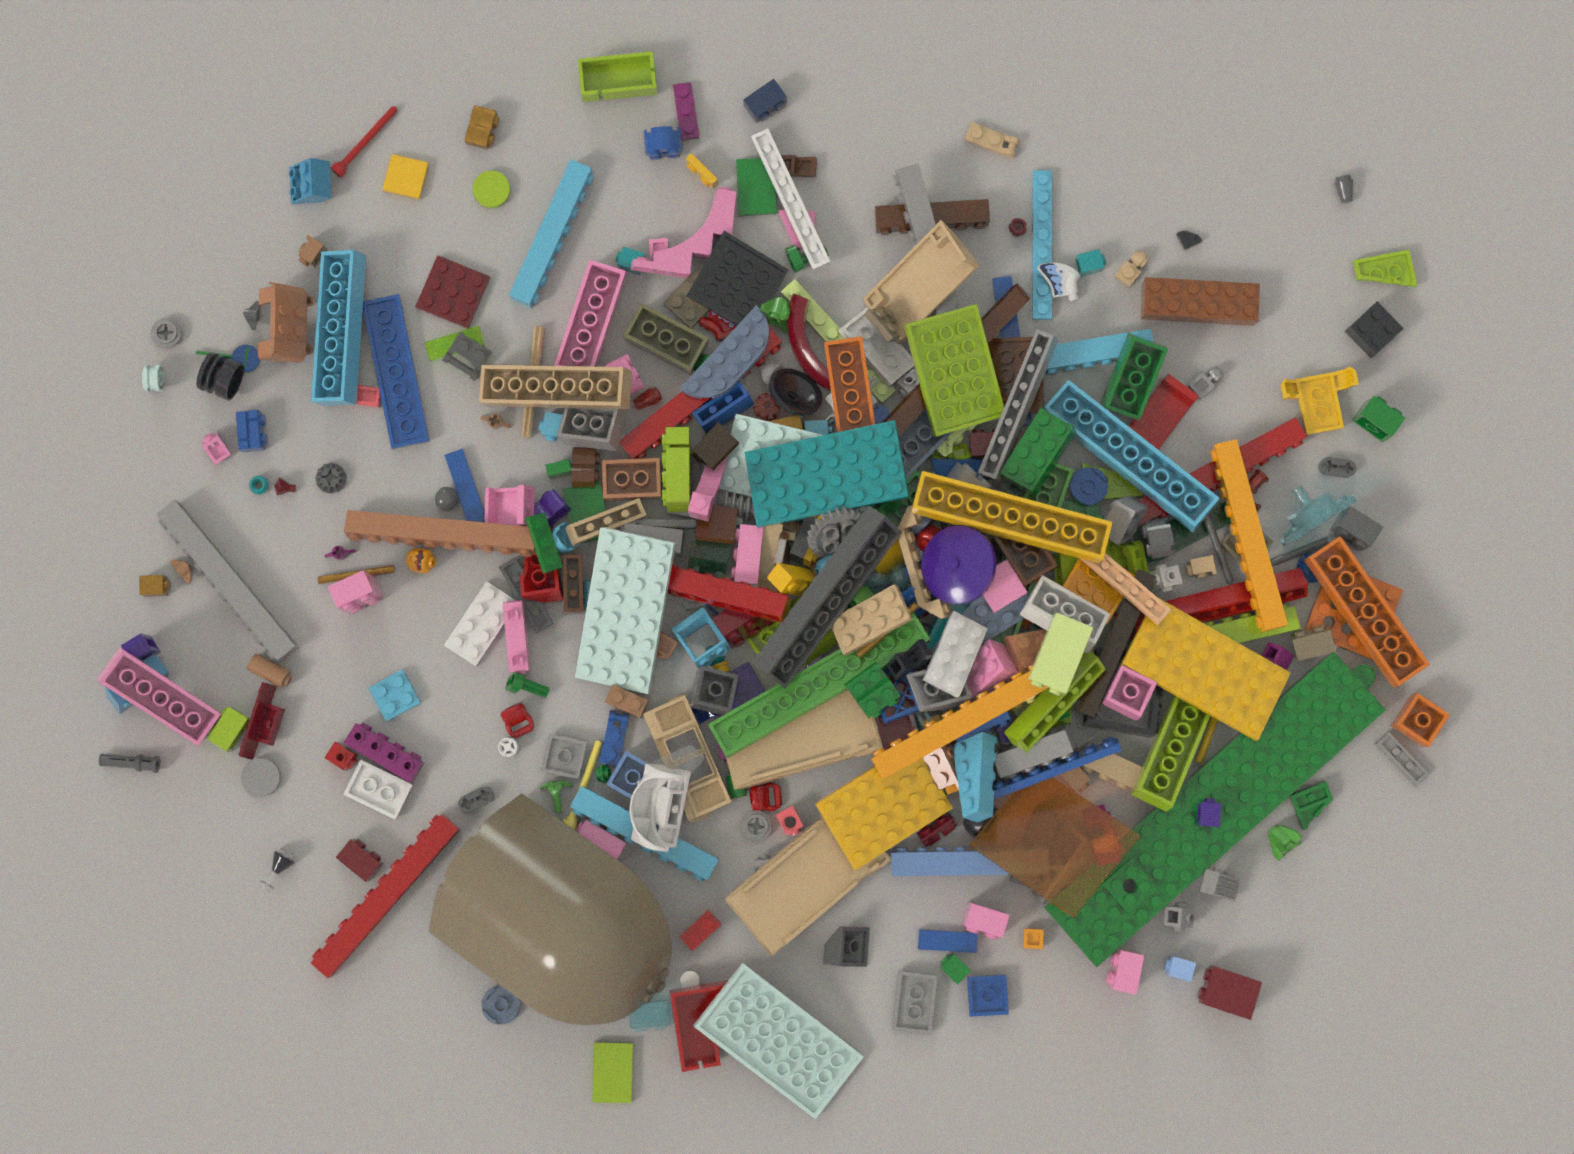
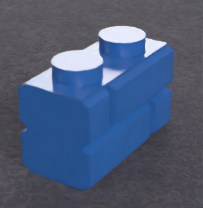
M259 410L236 412L239 450L241 452L265 450V445L268 444L267 434L263 431V426H266L265 415H262V412Z

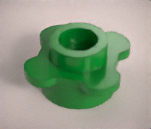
M601 764L600 767L596 768V779L598 782H606L607 784L612 775L611 769L607 764Z

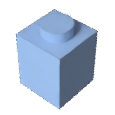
M1170 955V958L1166 959L1164 964L1165 974L1191 982L1196 963Z

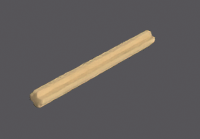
M534 327L529 366H540L544 327ZM524 407L521 436L524 438L532 437L535 407Z

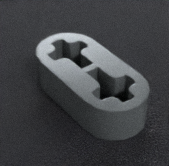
M1326 457L1319 462L1318 469L1323 475L1348 478L1356 472V464L1348 459ZM1328 461L1329 465L1335 466V468L1327 471V468L1323 467V465ZM1348 464V468H1351V471L1346 473L1344 469H1339V467H1344Z
M481 787L459 799V809L467 813L479 809L493 801L494 792L489 787ZM483 790L490 793L487 801L485 799H477V797L482 795ZM464 799L468 801L475 800L474 803L470 804V809L463 807Z

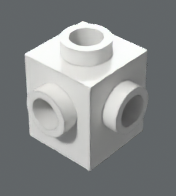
M1166 564L1155 566L1156 570L1149 572L1157 577L1152 587L1153 591L1161 590L1164 593L1172 591L1174 586L1183 584L1178 565L1167 567Z

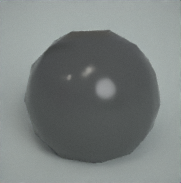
M447 486L438 490L434 500L439 509L448 511L455 508L459 497L453 488Z

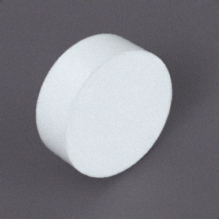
M688 970L682 974L680 983L683 988L696 986L700 983V977L695 971Z

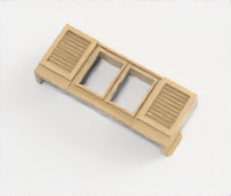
M680 694L667 700L666 704L643 713V716L666 767L677 769V765L705 754L712 774L688 784L684 811L688 821L696 823L707 818L709 812L732 801L691 707H689L688 699L685 694ZM694 729L702 748L673 761L665 741Z

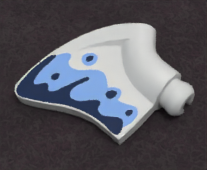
M1044 263L1038 266L1039 272L1050 285L1053 298L1068 296L1069 301L1078 300L1077 281L1081 276L1078 271L1061 263Z

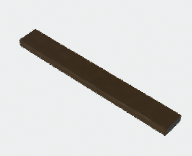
M1138 569L1134 578L1151 592L1157 577ZM1126 598L1099 657V660L1106 669L1083 693L1076 711L1094 719L1141 614V611Z

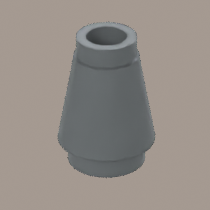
M1351 175L1336 177L1334 184L1341 203L1352 202L1353 179H1351Z

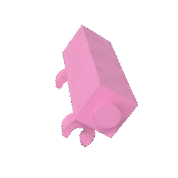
M524 599L504 601L502 605L509 672L526 674V671L530 669Z

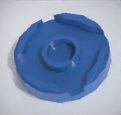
M1082 468L1071 478L1069 489L1075 501L1081 505L1091 506L1104 499L1108 491V482L1105 475L1098 469Z

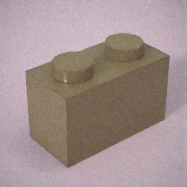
M1320 624L1314 626V629L1307 631L1306 629H1300L1295 631V634H1291L1298 661L1336 652L1329 625Z

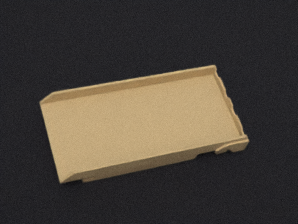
M846 690L729 757L727 763L734 789H744L848 759L871 755L883 748L875 718L872 716L868 718L849 690Z
M821 816L732 890L725 900L772 957L866 876H870L877 869L886 865L891 858L884 852L859 869L853 870Z

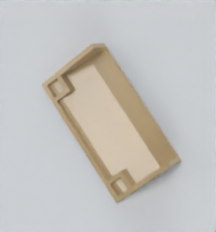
M940 220L863 298V301L868 309L885 307L893 312V317L897 320L894 325L898 329L897 332L901 335L894 342L901 344L907 338L904 324L927 318L979 267V264L958 237Z

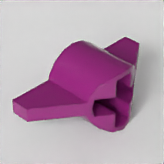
M335 546L331 553L324 556L325 558L334 557L337 560H344L347 554L356 553L355 549L345 550L341 546Z

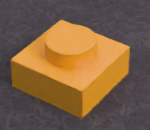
M1024 928L1023 948L1043 949L1044 930Z

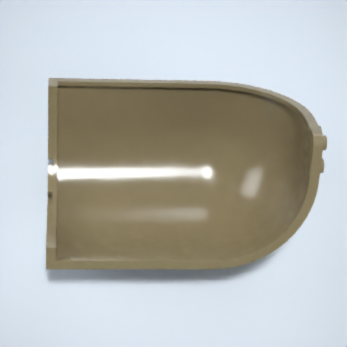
M520 794L486 819L479 826L480 831L475 837L470 836L453 858L444 874L447 878L443 885H439L435 896L429 933L535 1011L546 1017L569 1024H607L632 1014L645 1003L648 1004L657 992L661 993L665 988L666 984L664 982L669 974L668 968L672 954L671 935L664 913L651 891L624 864L524 794Z

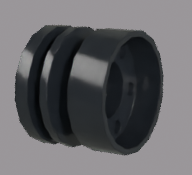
M210 352L200 366L196 386L199 390H205L209 394L215 391L217 397L227 401L232 400L241 385L244 376V365L233 359L226 361L224 356Z

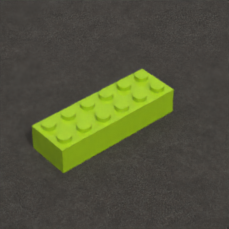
M1175 695L1172 696L1158 733L1155 736L1131 793L1132 796L1165 812L1174 806L1209 721V714Z

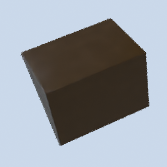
M718 422L691 450L690 454L714 471L740 443Z

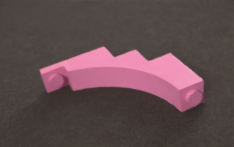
M728 187L717 189L714 193L713 203L706 221L692 237L674 247L654 251L651 255V261H648L646 257H637L631 263V270L687 278L690 275L692 257L707 259L711 254L713 238L719 239L723 231L732 235L736 191H731V188Z
M727 457L714 471L705 465L695 492L692 493L688 508L690 517L709 522L712 507L715 505L718 491H720Z

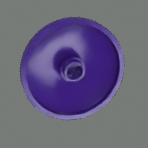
M966 526L945 528L933 536L924 550L921 563L922 576L929 591L938 599L951 604L973 602L980 598L993 582L996 573L995 551L988 538L976 529Z

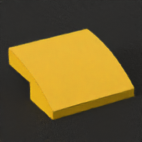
M898 539L875 568L880 580H883L905 563Z

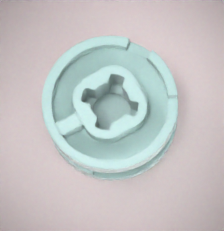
M150 365L144 366L142 384L146 392L151 390L162 392L164 390L162 385L165 383V372H162L164 370L162 365H155V367Z

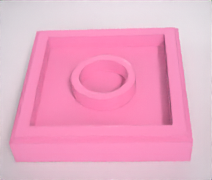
M1005 560L996 566L993 582L983 594V597L993 613L1028 592L1008 560Z

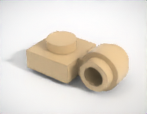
M1136 250L1130 258L1133 261L1132 264L1126 260L1114 277L1129 288L1141 273L1137 269L1138 266L1142 268L1149 260L1146 257L1147 255L1142 251Z

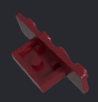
M261 683L238 756L253 760L259 742L274 746L285 712L284 708L271 705L276 690L275 685Z

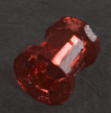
M1256 469L1255 474L1248 480L1253 494H1257L1258 489L1264 482L1267 483L1269 481V478L1259 469Z

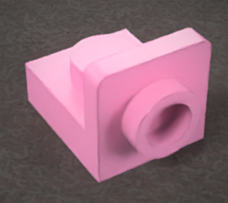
M218 432L215 434L209 433L203 438L204 441L201 442L202 447L214 464L231 455Z

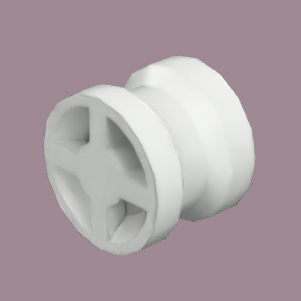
M504 738L499 742L498 751L502 756L513 757L518 753L519 745L515 739Z

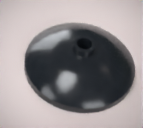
M785 368L776 371L769 380V391L772 398L785 411L795 415L807 416L814 414L820 408L823 399L821 390L816 382L805 373Z

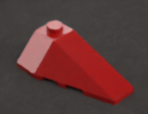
M537 554L525 557L523 573L520 576L521 597L542 603L564 600L560 569L543 573Z

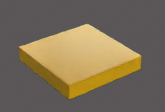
M392 154L382 190L420 200L429 163Z

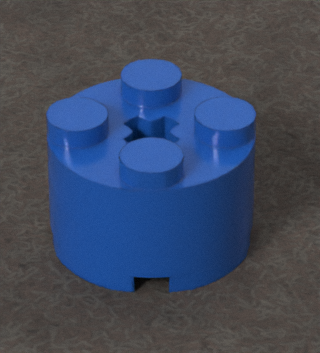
M672 126L654 127L648 133L647 129L643 131L645 155L650 156V160H659L661 156L667 155L671 159L680 157V153L683 152L680 127H677V131L672 130Z

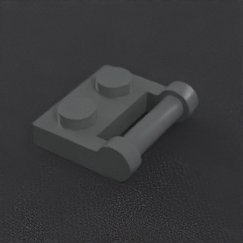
M459 332L442 361L455 366L475 381L481 371V366L485 365L492 351L464 333ZM454 351L476 364V368L472 369L452 356Z

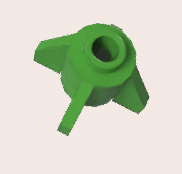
M776 297L763 303L760 311L764 313L767 322L770 325L778 326L783 333H786L787 319L790 314L787 300L782 297Z
M1275 825L1268 831L1270 833L1268 838L1273 856L1278 861L1293 848L1302 844L1300 839L1303 836L1292 828L1284 825Z

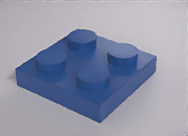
M1006 974L967 976L970 1017L1009 1015Z

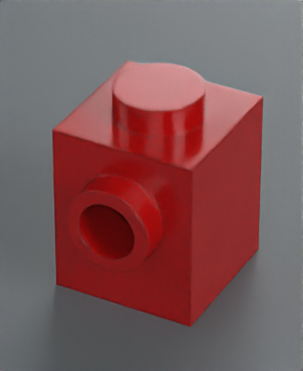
M334 742L324 758L343 771H347L355 766L357 762L355 758L358 754L341 743Z

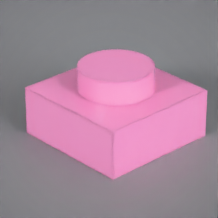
M668 238L649 239L650 259L654 251L669 248Z

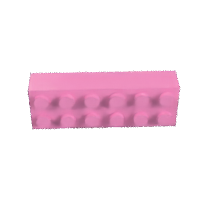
M589 260L554 366H598L627 279L626 271Z
M119 647L97 678L99 683L197 746H199L221 715L216 709L121 647Z

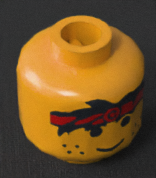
M413 548L406 555V565L412 572L426 574L435 567L436 558L429 549Z

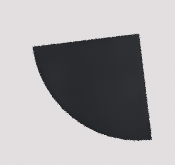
M1180 231L1176 234L1184 250L1202 242V239L1192 232Z

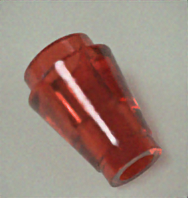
M655 386L648 388L634 399L633 402L637 410L659 404V401L663 400Z

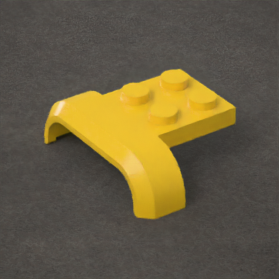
M1347 367L1340 371L1292 380H1287L1286 378L1280 384V390L1283 400L1298 399L1304 432L1307 436L1344 428L1337 391L1353 388L1359 385L1356 370L1352 367Z

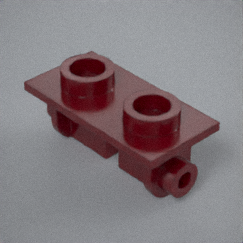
M946 812L932 823L921 828L916 834L922 840L925 847L928 845L932 846L941 839L938 835L940 831L943 836H946L955 830L957 823L950 813Z

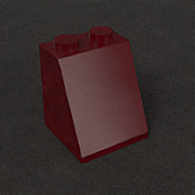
M1212 965L1206 968L1203 975L1205 982L1203 987H1200L1197 995L1199 1003L1251 1020L1262 982Z

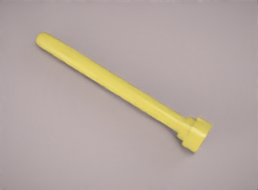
M600 740L594 743L579 789L581 786L588 787L602 746ZM572 808L570 815L563 822L576 831L579 824L577 823L578 819H576L578 815L572 812Z

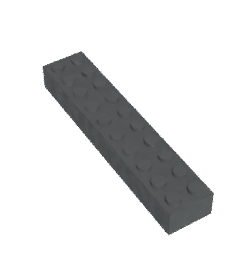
M869 506L751 664L786 689L902 532L883 514Z

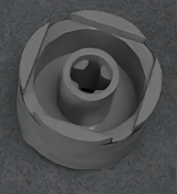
M1168 517L1146 521L1142 525L1143 539L1147 538L1148 543L1145 546L1147 558L1151 557L1153 560L1176 554L1175 550L1171 551L1174 540L1170 523H1165L1168 522Z

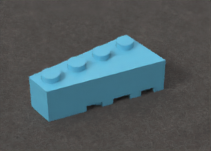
M985 732L952 745L963 818L977 823L992 817L994 807L992 783L995 781L993 762L996 761L994 744H997V737Z

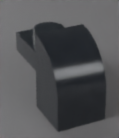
M920 639L908 651L896 653L886 666L895 680L907 678L908 674L919 672L925 668L927 660L933 654L924 639Z

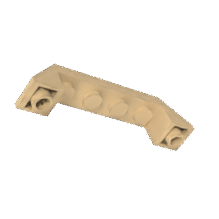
M912 505L908 506L898 526V529L902 532L898 540L911 584L915 588L914 594L917 604L941 619L949 618L951 612L950 604L940 599L934 601L930 599L932 597L931 592L927 588L922 576L919 562L921 557L914 545V534L910 531L911 528L923 525L922 519L924 516L910 513Z

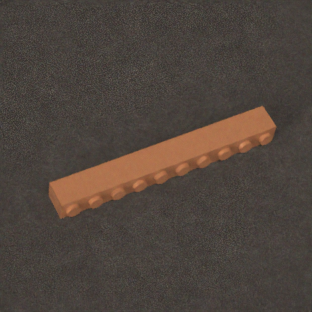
M347 510L344 533L352 541L365 539L372 543L387 541V543L393 545L405 543L408 546H417V544L428 548L442 546L448 550L462 548L464 551L469 552L475 549L481 550L484 553L497 551L504 555H511L512 553H519V555L525 557L536 555L528 526Z

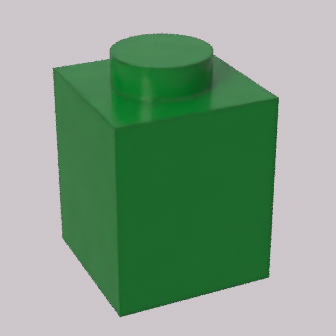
M953 953L951 955L947 954L940 961L942 964L940 968L957 985L971 972Z

